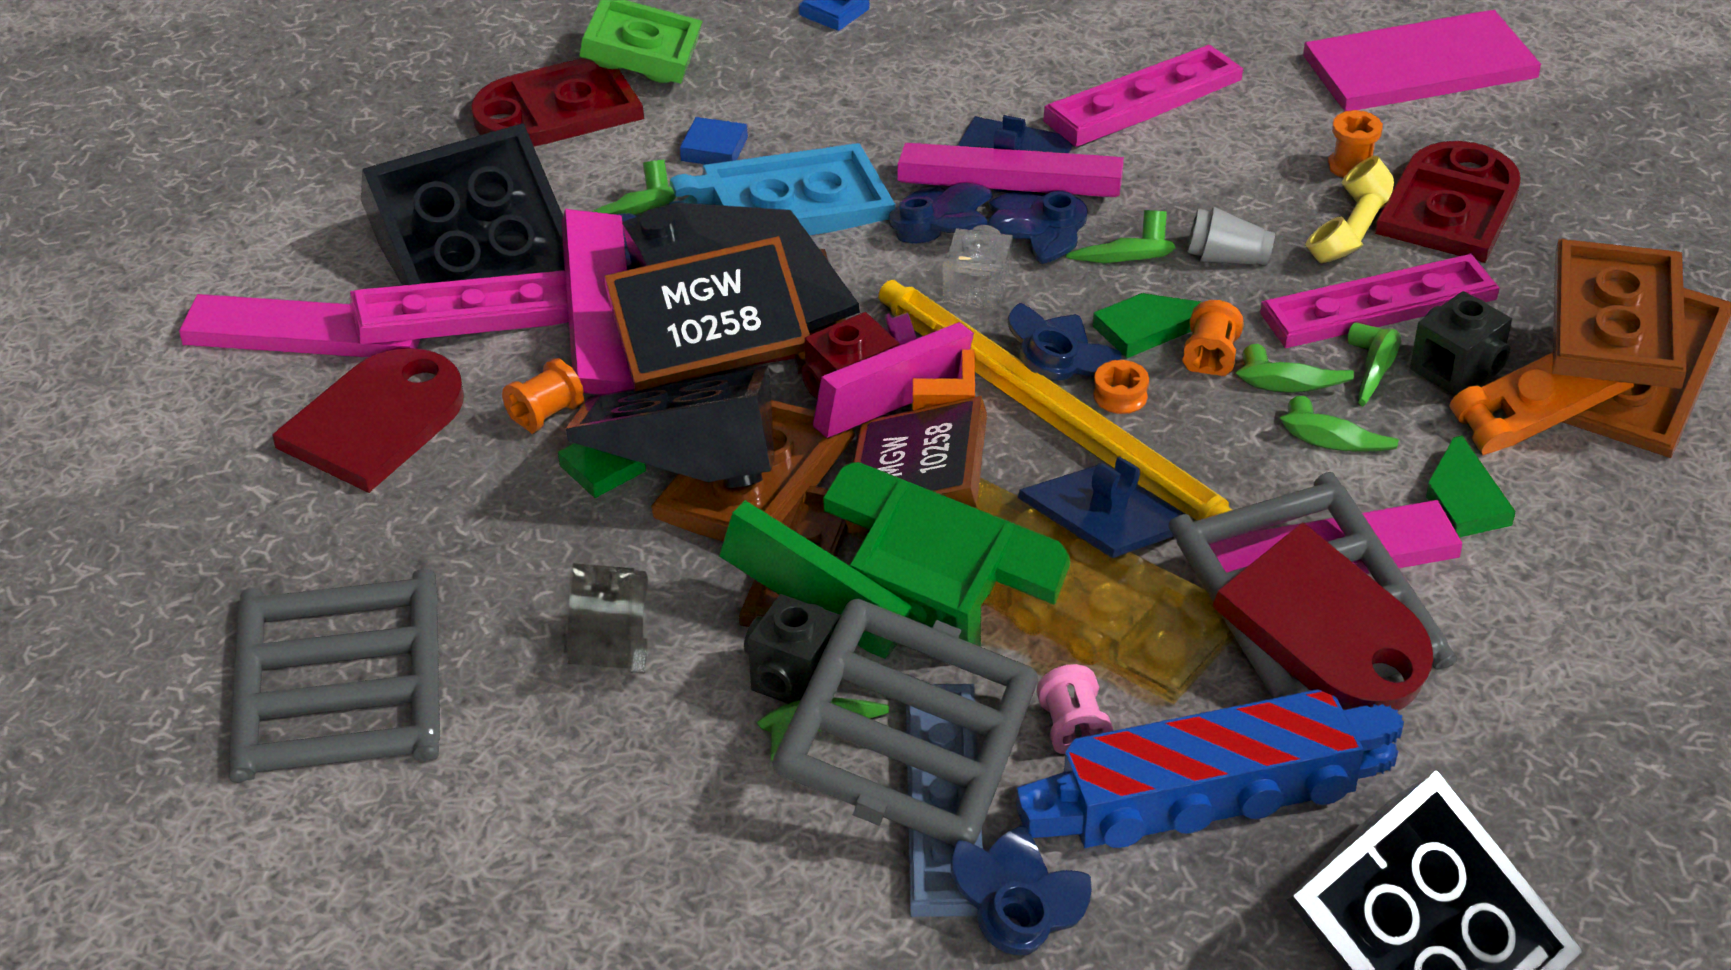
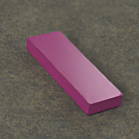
M958 322L822 376L813 427L826 438H829L913 403V378L962 379V349L971 348L974 333Z

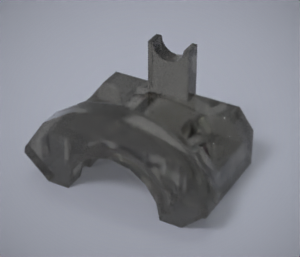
M573 563L568 590V616L563 635V654H567V664L627 668L630 673H645L647 638H643V617L648 588L646 571H637L634 568Z

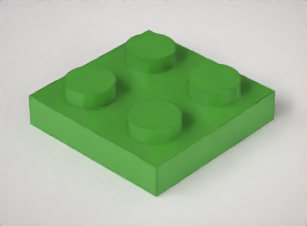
M600 0L583 36L579 57L593 60L594 63L603 68H624L639 72L655 82L667 83L672 81L682 84L699 39L702 20L628 0Z

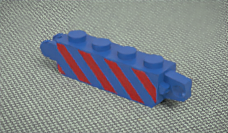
M1313 690L1076 738L1065 752L1064 772L1017 788L1016 808L1018 816L1021 819L1022 825L1026 826L1028 833L1033 838L1079 834L1084 848L1103 844L1113 848H1123L1136 843L1143 836L1174 829L1180 833H1194L1204 829L1212 821L1245 815L1250 819H1261L1275 813L1280 807L1307 801H1313L1319 805L1331 804L1342 799L1347 793L1355 792L1358 779L1375 776L1377 772L1384 774V771H1391V767H1395L1398 750H1396L1397 745L1392 742L1396 743L1397 738H1401L1404 721H1402L1403 715H1399L1398 710L1392 709L1391 706L1386 707L1383 704L1380 706L1374 704L1373 707L1362 706L1343 710L1337 697L1320 690Z

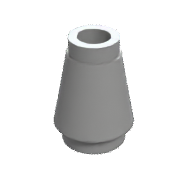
M1214 206L1211 211L1197 209L1190 232L1187 253L1200 256V262L1261 264L1267 266L1274 244L1275 232L1264 230L1262 227Z

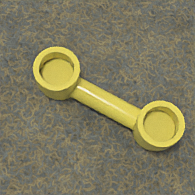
M1372 156L1360 162L1342 180V185L1357 202L1348 220L1345 221L1343 217L1331 219L1320 226L1306 241L1305 246L1319 263L1337 260L1360 249L1364 245L1361 241L1376 214L1389 200L1394 186L1393 175L1378 156Z

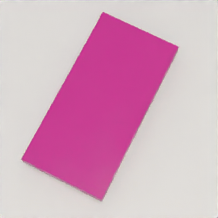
M1495 9L1308 41L1304 44L1303 52L1304 58L1344 112L1539 78L1541 63Z

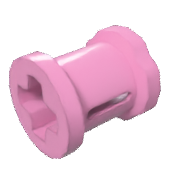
M1073 664L1055 668L1045 674L1037 685L1036 693L1040 705L1043 709L1050 712L1053 726L1050 731V739L1057 753L1065 754L1076 738L1114 731L1109 716L1099 710L1096 701L1099 685L1094 672L1086 666ZM1068 685H1072L1074 687L1075 692L1073 698H1070L1067 689ZM1079 724L1082 733L1081 737L1075 735V725Z

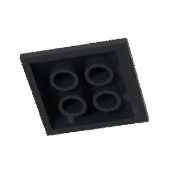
M524 123L362 169L361 202L378 244L402 286L565 270L561 224L563 214Z
M673 203L665 207L650 209L640 216L622 222L633 269L780 236L809 332L860 313L859 303L791 210Z
M768 366L687 379L639 391L629 389L589 396L566 427L567 439L572 443L702 481L711 482L724 479V484L727 488L743 487L758 483L763 480L762 473L772 470L775 459Z
M1437 771L1391 798L1353 831L1287 899L1292 908L1342 970H1564L1583 951Z

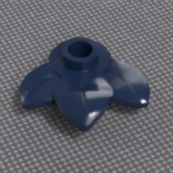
M974 183L955 184L947 190L940 186L922 188L909 194L899 203L898 208L890 212V226L896 230L897 239L905 243L929 242L937 239L941 235V231L958 233L984 227L987 225V219L975 210L993 198L992 191L985 186Z
M1054 191L1045 196L1023 192L1004 194L989 201V208L995 213L988 221L986 239L987 241L1030 239L1031 249L1035 258L1041 264H1045L1063 257L1077 246V232L1087 221V206L1082 200L1065 191Z
M1019 303L1011 310L1007 318L1009 330L1021 344L1019 357L1023 364L1032 372L1039 373L1051 381L1065 380L1074 374L1094 377L1097 368L1102 364L1121 359L1122 353L1114 348L1088 343L1086 331L1079 315L1073 314L1044 320L1043 317L1030 307Z
M1018 826L998 838L988 852L963 840H958L953 850L951 874L957 889L977 909L978 924L985 938L993 946L1005 953L1012 955L1031 954L1042 946L1050 932L1071 928L1085 915L1092 892L1091 876L1074 870H1062L1048 874L1036 843L1031 834L1028 833L1026 826ZM1008 917L1017 920L1021 926L1013 923Z

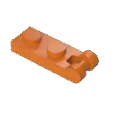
M1552 352L1483 387L1471 386L1462 390L1454 396L1449 407L1460 423L1469 424L1474 431L1472 441L1481 454L1486 455L1516 445L1634 387L1635 383L1552 374ZM1502 408L1508 418H1495L1492 412Z

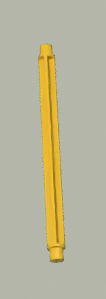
M889 280L881 287L878 295L879 301L891 309L894 317L908 312L913 329L922 336L958 322L962 323L974 333L970 349H975V373L1114 469L1118 457L1140 469V477L1137 484L1195 520H1201L1232 510L1229 508V502L1045 376L1029 370L1020 359L915 288L904 287L895 280Z

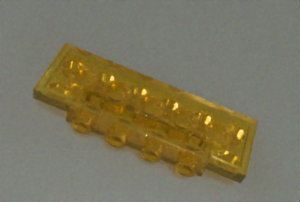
M980 477L976 509L1059 541L1070 557V567L1055 605L996 582L991 593L981 606L986 605L1011 618L1014 624L1026 634H1041L1066 647L1070 654L1079 662L1086 665L1098 664L1172 704L1179 700L1235 638L1220 613L1211 607L1213 602L1205 589L1131 552L1111 558L1018 499L1017 495ZM869 531L850 534L864 541Z

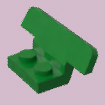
M854 462L844 466L823 498L825 512L870 530L850 564L852 568L911 604L913 607L909 614V619L932 628L935 621L938 620L961 629L960 639L980 647L981 604L991 593L996 582L1055 605L1070 567L1069 554L1059 541L863 463Z

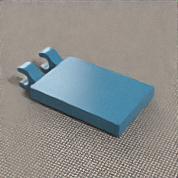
M860 143L703 165L702 175L680 174L670 178V186L676 197L689 196L682 201L669 202V205L673 203H691L791 210L809 235L829 233L889 220L890 212L896 207L895 202Z

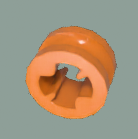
M1112 360L1097 368L1094 375L1095 390L1093 395L1099 407L1108 412L1127 414L1140 410L1146 404L1149 375L1141 365L1127 360Z

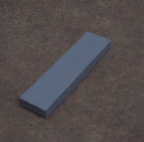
M932 684L975 701L974 684ZM906 705L907 734L977 761L976 732ZM907 765L908 796L956 814L966 788ZM909 828L911 917L977 916V909L959 892L951 874V858L955 846ZM982 829L974 844L982 848Z

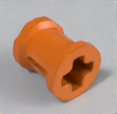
M1351 110L1342 112L1334 118L1332 132L1336 137L1335 152L1328 157L1329 169L1332 173L1344 178L1356 165L1373 156L1374 144L1380 139L1383 124L1378 117L1365 111Z
M1222 300L1201 302L1193 309L1190 317V330L1193 334L1185 342L1183 363L1192 372L1226 376L1234 368L1236 348L1233 344L1240 338L1243 331V316L1231 303Z
M553 358L546 362L543 366V372L524 383L513 381L503 388L502 398L510 418L531 434H534L544 426V420L563 408L574 410L584 403V390L573 368L562 359Z

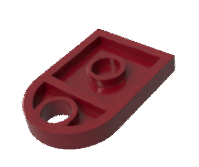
M579 58L500 78L483 87L476 94L472 102L473 122L475 129L480 135L524 123L534 147L644 119L643 104L620 69L603 68L594 63L593 60ZM498 114L510 115L509 117L501 119L490 118Z
M1445 141L1428 145L1416 152L1410 159L1377 220L1375 234L1457 256L1472 254L1477 261L1486 263L1516 202L1521 180L1520 172L1509 157L1486 145L1467 141ZM1470 162L1478 164L1481 167L1469 168L1459 163Z
M403 348L378 353L354 366L272 434L275 448L370 493L456 417L464 399L461 375L457 367L449 359L429 350ZM419 373L436 375L425 382L408 381L410 377Z
M1304 522L1299 524L1218 590L1211 606L1310 691L1320 690L1337 697L1343 710L1362 706L1373 707L1374 704L1380 706L1383 704L1386 707L1391 706L1392 709L1399 711L1416 698L1432 668L1433 648L1425 627L1416 615ZM1383 663L1394 667L1402 675L1404 681L1395 683L1383 679L1376 673L1373 664Z

